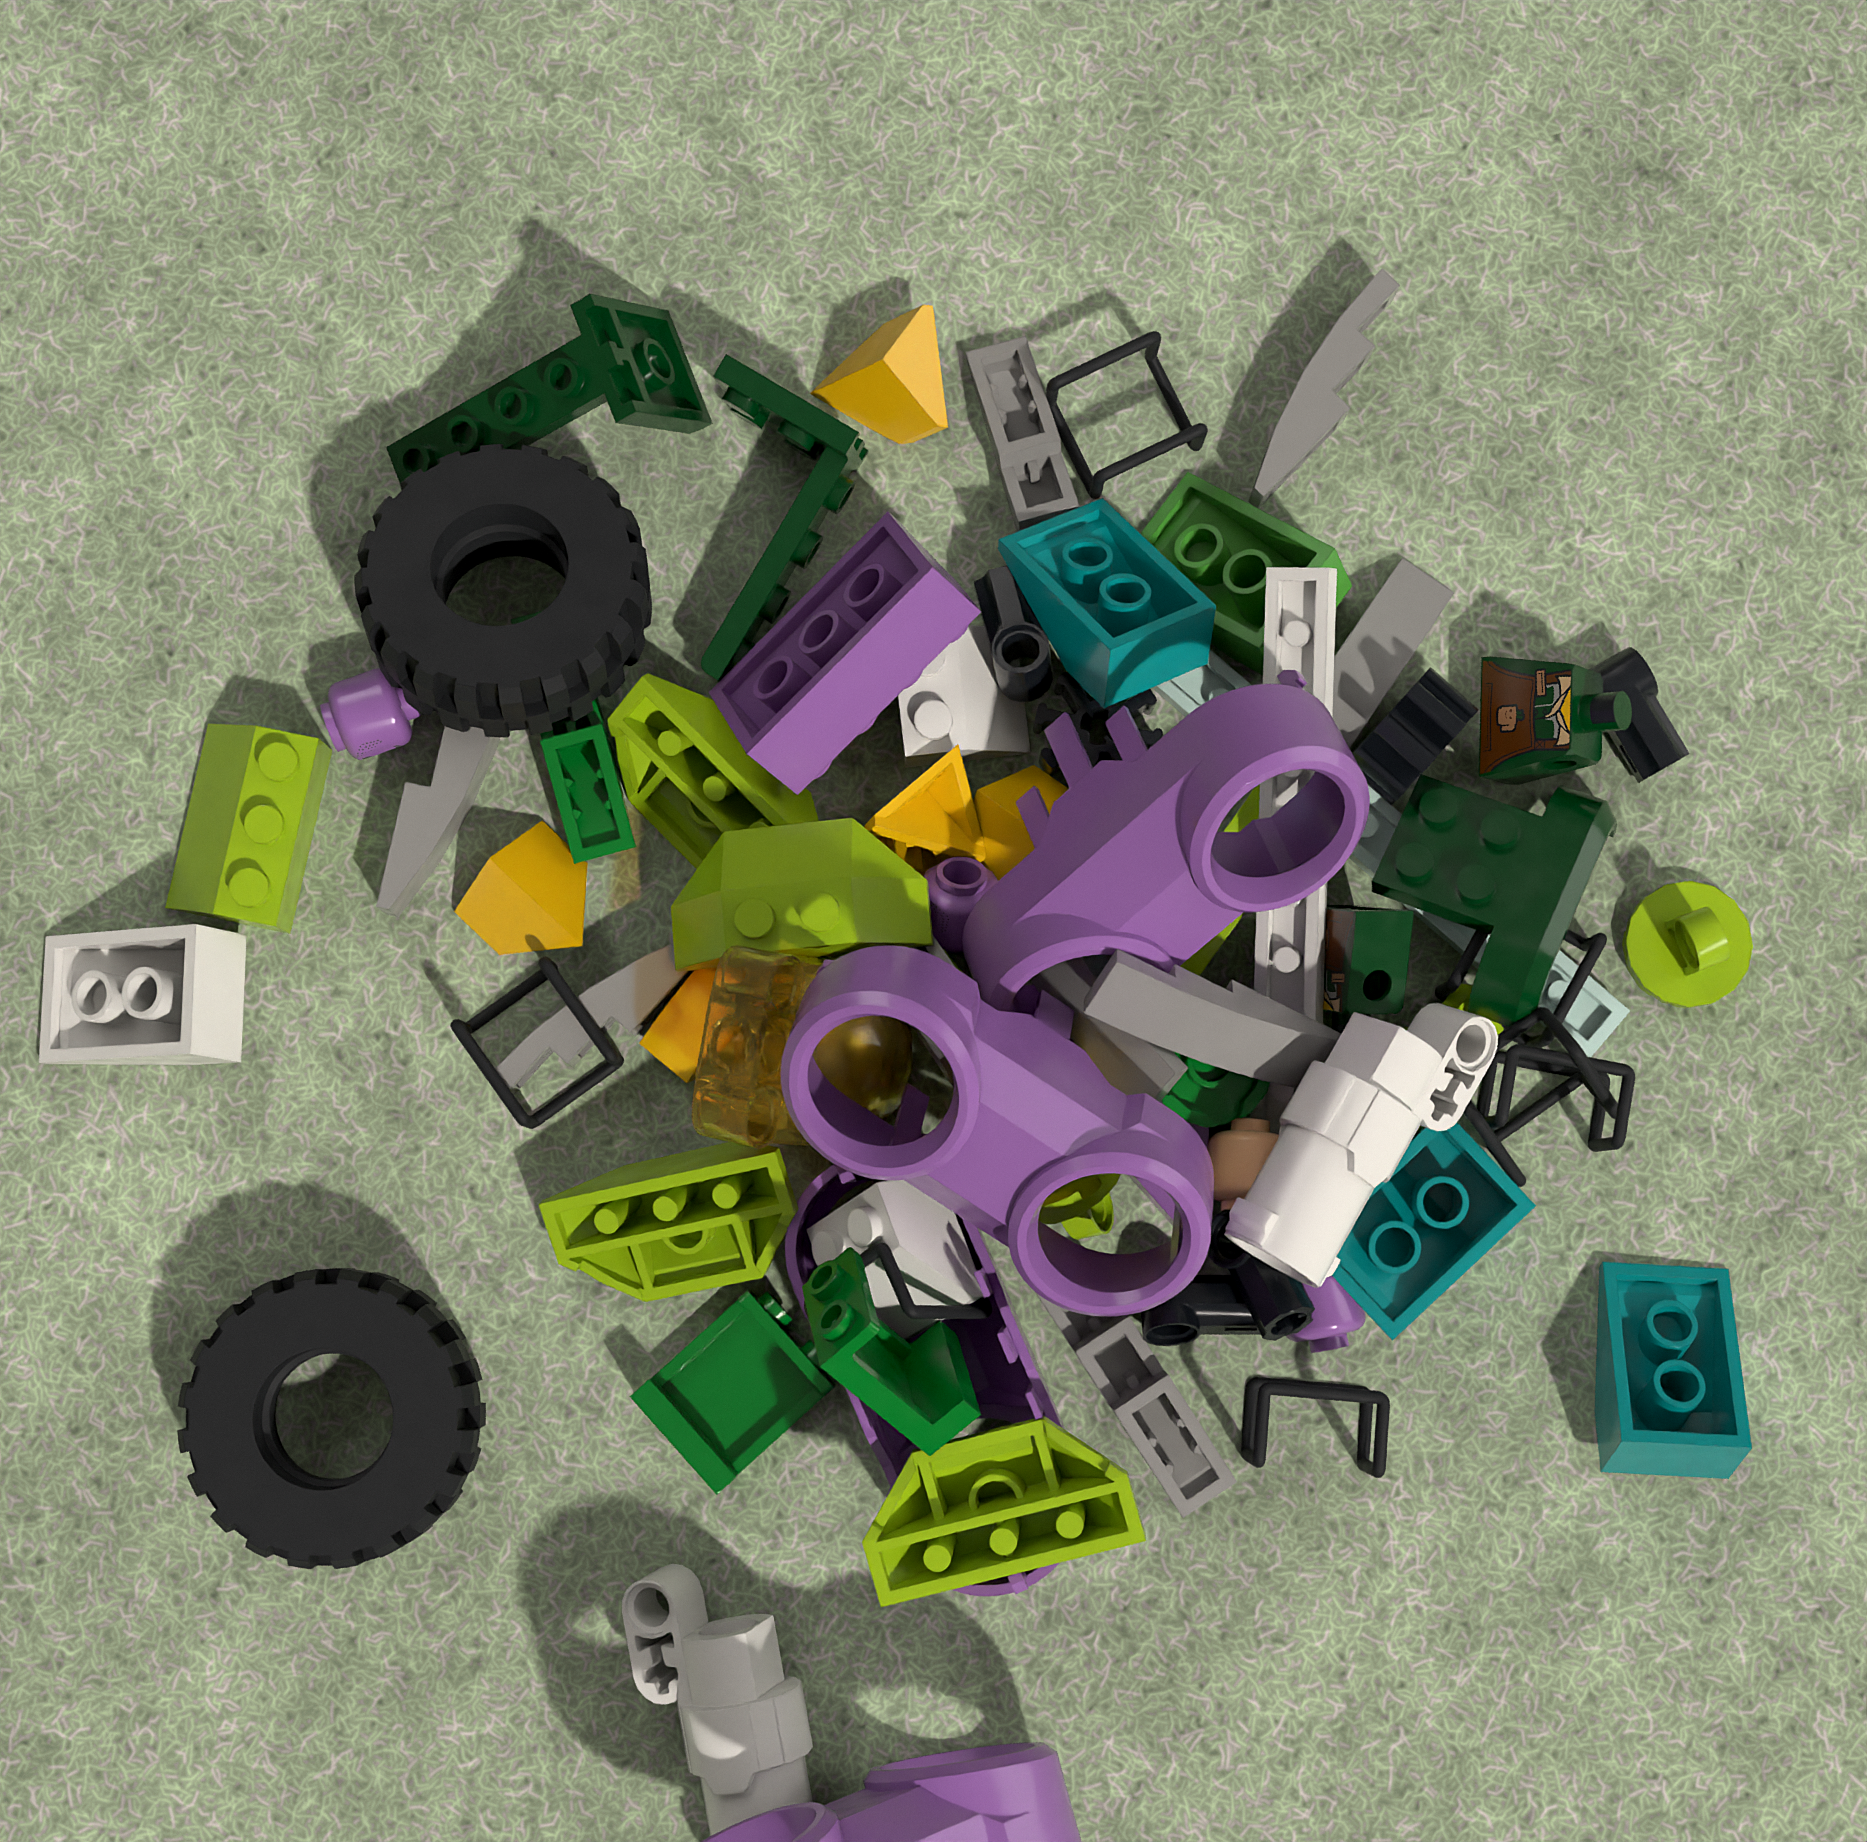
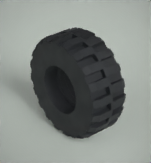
M503 444L480 446V451L461 456L459 451L437 459L438 465L426 472L419 469L400 483L402 491L395 498L391 496L385 498L373 514L372 518L376 529L375 531L368 530L362 536L357 552L361 568L354 575L355 596L361 611L362 623L371 650L375 653L379 668L391 687L402 688L405 701L421 714L431 715L433 711L439 713L441 723L446 727L467 732L471 726L483 729L485 737L508 738L510 731L529 729L531 735L553 730L552 723L566 717H569L571 721H576L593 711L592 702L601 694L605 698L611 697L625 682L624 665L632 666L638 662L645 647L644 629L651 624L652 617L646 548L642 546L640 527L632 511L621 507L620 495L614 487L603 478L596 477L594 480L590 479L587 466L568 456H562L558 460L548 456L547 449L522 445L521 450L504 449ZM507 556L532 558L549 565L565 578V583L560 593L546 609L536 616L516 624L489 626L474 623L457 615L446 606L450 592L464 574L475 566L495 558Z
M355 1268L306 1270L296 1272L294 1275L280 1280H271L251 1290L252 1295L242 1303L232 1304L216 1319L218 1327L210 1339L201 1340L190 1359L196 1367L191 1382L182 1383L178 1407L186 1408V1428L177 1430L180 1453L189 1452L195 1471L187 1476L196 1497L206 1494L216 1509L210 1517L224 1532L228 1533L235 1530L247 1539L245 1548L264 1558L274 1554L287 1559L288 1566L312 1569L321 1565L341 1569L358 1566L365 1561L378 1557L382 1558L424 1534L433 1527V1524L443 1513L451 1509L462 1494L463 1490L461 1488L468 1474L474 1471L479 1459L481 1448L478 1447L480 1428L486 1425V1403H481L478 1381L483 1379L477 1359H470L467 1349L462 1342L466 1338L453 1319L447 1320L435 1307L437 1302L421 1290H412L399 1283V1279L383 1273L356 1270ZM323 1354L348 1355L368 1364L384 1382L392 1404L393 1427L390 1440L383 1453L364 1471L345 1478L319 1477L299 1467L284 1449L276 1426V1403L285 1379L305 1361Z

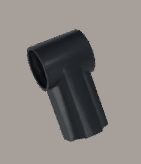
M1008 566L990 569L982 578L974 581V589L993 659L997 685L1001 693L1009 699L1018 702H1031L1042 697L1049 690L1053 681L1049 641ZM1020 657L1035 659L1031 665L1026 667L1009 665L1013 660Z
M1627 647L1589 669L1601 674L1603 693L1623 691L1630 699L1632 718L1629 727L1626 730L1607 732L1638 783L1690 754L1657 700L1658 685L1649 665L1637 650Z
M1224 1210L1212 1219L1208 1256L1214 1264L1229 1270L1262 1338L1277 1341L1284 1336L1300 1332L1313 1321L1312 1313L1315 1310L1302 1282L1269 1266L1229 1240L1224 1234L1226 1232L1225 1228L1230 1221V1210Z
M1196 1275L1177 1295L1156 1307L1141 1312L1143 1340L1156 1346L1182 1345L1196 1340L1200 1335H1261L1231 1275Z

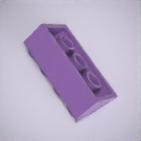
M887 511L708 693L747 755L798 795L812 780L822 776L830 767L832 760L859 734L867 731L874 724L877 716L904 689L912 686L920 678L923 670L950 643L958 640L966 632L969 624L981 611L959 583Z

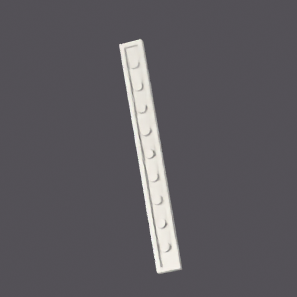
M1266 567L1263 684H1281L1277 675L1283 670H1296L1304 676L1307 682L1303 690L1317 697L1332 716L1337 569ZM1306 769L1288 771L1260 783L1259 819L1268 818L1275 814L1309 782L1315 771ZM1327 882L1307 897L1295 903L1274 910L1256 912L1254 991L1323 1024ZM1270 1082L1267 1094L1250 1113V1118L1270 1121V1133L1279 1134L1281 1127L1279 1119L1297 1088Z

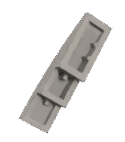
M1381 269L1343 312L1304 369L1268 443L1248 500L1251 505L1260 508L1343 423L1351 407L1337 393L1368 362L1375 348V345L1362 332L1391 304L1400 287V284L1384 269Z
M1026 336L966 352L968 367L1016 532L1078 508L1079 503L1061 453V439Z
M1404 558L1400 560L1334 656L1332 718L1349 748L1454 594L1453 591Z
M445 726L431 787L405 782L376 907L386 915L399 917L439 865L473 806L497 750L500 737H485L484 730L476 727H471L467 732H461Z
M672 943L639 958L588 988L577 998L603 1034L617 1020L636 1037L683 985L694 970L680 972L675 970L674 945ZM566 1005L528 1035L495 1069L513 1095H515L553 1052L567 1064L575 1067L595 1044Z
M1119 949L1115 950L1084 998L1085 1014L1142 1040L1205 1064L1258 1080L1295 1088L1300 1084L1312 1061L1315 1060L1323 1063L1327 1061L1341 1036V1033L1234 980H1231L1225 989L1176 964L1168 974Z
M1090 955L1066 960L1041 971L1030 979L1039 993L1041 990H1044L1074 1010L1070 1038L1077 1046L1086 1051L1109 1084L1124 1094L1147 1093L1161 1102L1188 1069L1173 1051L1142 1040L1084 1013V998L1112 955Z
M1036 1293L1183 1518L1237 1482L1172 1379L1162 1368L1146 1341L1143 1340L1141 1333L1129 1315L1091 1316L1075 1313L1052 1304Z

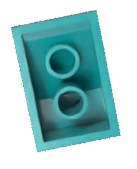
M1103 498L998 540V550L1066 671L1103 708L1208 664L1216 605Z
M1458 1122L1444 1131H1435L1422 1126L1415 1133L1390 1180L1386 1183L1381 1182L1374 1188L1336 1256L1341 1261L1332 1277L1393 1341L1534 1209L1536 1205Z
M1620 1262L1601 1263L1598 1285L1594 1408L1600 1472L1729 1479L1751 1451L1752 1443L1729 1269Z

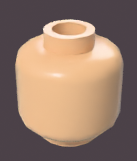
M1236 1118L1231 1121V1130L1221 1131L1209 1139L1207 1150L1214 1170L1213 1199L1221 1202V1211L1231 1210L1238 1197L1242 1199L1246 1197L1276 1144L1279 1134L1270 1133V1121L1254 1118Z

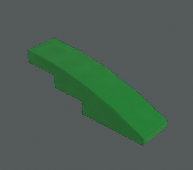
M542 611L510 619L511 624L526 621ZM598 698L592 702L593 711L576 721H571L569 717L552 723L553 730L540 733L542 739L540 743L574 864L636 847Z

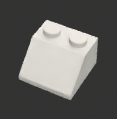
M969 625L966 632L958 640L950 643L923 670L920 678L912 686L904 689L897 696L905 768L934 765L957 744L959 745L963 761L1031 753L1025 702L1011 700L1001 693L997 685L993 659L984 626ZM1019 658L1013 660L1009 665L1020 667Z
M904 1180L877 1182L806 1229L812 1244L813 1258L818 1266L828 1260H834L849 1247H852L861 1254L877 1242L887 1244L892 1251L915 1305L967 1306L983 1297V1293L974 1275L976 1268L956 1214ZM877 1258L865 1267L877 1317L904 1340L911 1339L932 1327L939 1320H944L913 1319L908 1317L901 1309L880 1258Z

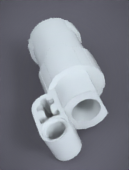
M1440 1003L1429 1004L1422 1008L1414 1017L1408 1030L1354 1012L1327 1061L1323 1063L1314 1060L1307 1069L1279 1119L1281 1127L1278 1140L1244 1199L1239 1197L1236 1199L1229 1212L1230 1221L1225 1228L1226 1232L1224 1235L1237 1246L1278 1271L1314 1288L1321 1287L1325 1279L1333 1275L1341 1260L1336 1256L1374 1188L1381 1182L1386 1183L1390 1180L1419 1126L1421 1125L1435 1131H1444L1454 1126L1462 1116L1495 1056L1498 1035L1494 1024L1485 1017Z
M669 1564L634 1582L626 1590L622 1599V1615L633 1678L637 1689L646 1699L653 1703L666 1705L677 1702L688 1770L693 1775L700 1776L710 1836L743 1820L776 1808L813 1802L805 1762V1755L810 1752L813 1744L802 1682L796 1677L784 1675L773 1615L751 1614L708 1622L700 1581L692 1570L683 1565ZM656 1589L667 1598L669 1612L665 1611L658 1603Z

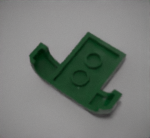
M1420 774L1372 879V892L1490 935L1473 982L1468 1012L1510 1027L1518 1020L1536 1011L1539 1007L1553 963L1608 836L1614 837L1616 833L1617 821L1606 800L1563 785L1557 787L1543 816H1539Z

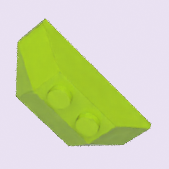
M647 673L639 679L607 719L610 734L615 736L617 758L628 801L696 869H698L725 831L819 821L811 792L805 787L797 795L747 755L713 699Z
M853 818L725 831L671 905L675 970L678 972L845 955L873 946L889 945L912 948L934 945L928 880Z
M740 1139L623 1165L548 1197L538 1204L559 1265L575 1272L579 1269L602 1284L644 1302L763 1278L786 1235L787 1227H789L799 1210L779 1147Z
M1042 1416L1039 1419L1033 1418L952 1439L931 1456H928L920 1448L913 1449L863 1538L862 1545L880 1607H885L1145 1542L1146 1534L1128 1471L1047 1417Z

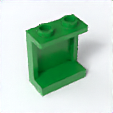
M852 1247L844 1250L834 1260L822 1263L814 1270L808 1282L802 1286L819 1365L823 1370L928 1456L933 1455L981 1415L959 1339L955 1332L939 1320L913 1343L909 1344L877 1317L862 1257Z
M750 1289L744 1292L734 1304L659 1372L629 1396L716 1495L836 1386L828 1377L829 1374L819 1365L815 1343L809 1339L801 1347L784 1328L793 1319L768 1291L759 1298Z

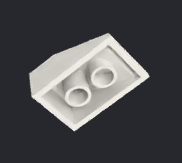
M198 924L46 936L39 1063L201 1065L241 1062L247 935Z

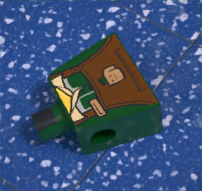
M1493 656L1481 657L1479 777L1503 784L1520 785L1596 765L1602 757V732L1626 730L1631 723L1632 708L1628 695L1623 691L1603 693L1601 674L1575 664Z
M1327 905L1323 1011L1332 1012L1333 1030L1342 1034L1354 1012L1371 1017V1014H1398L1404 1007L1413 910L1363 905Z

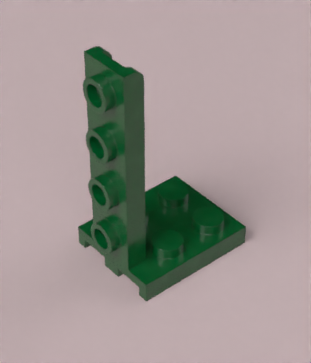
M591 293L574 302L570 307L579 327L580 336L386 447L399 483L419 469L426 472L438 465L437 459L459 451L461 456L480 451V446L503 444L504 449L521 450L522 445H531L605 402H608L615 423L687 434L699 431L713 424L669 310Z
M727 354L724 356L713 377L725 392L721 400L731 406L729 410L742 420L761 430L766 421L778 426L776 432L785 438L783 442L813 461H816L820 452H822V455L701 659L703 671L718 681L756 645L752 640L764 620L773 624L783 611L791 594V591L784 586L797 565L806 569L813 560L823 541V536L818 534L817 530L829 511L837 515L842 510L856 484V481L850 479L849 476L852 471L857 472L869 452L864 448V441L858 438L860 435L858 431Z

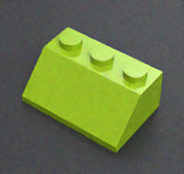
M208 724L165 908L291 934L332 749L319 738L257 725Z

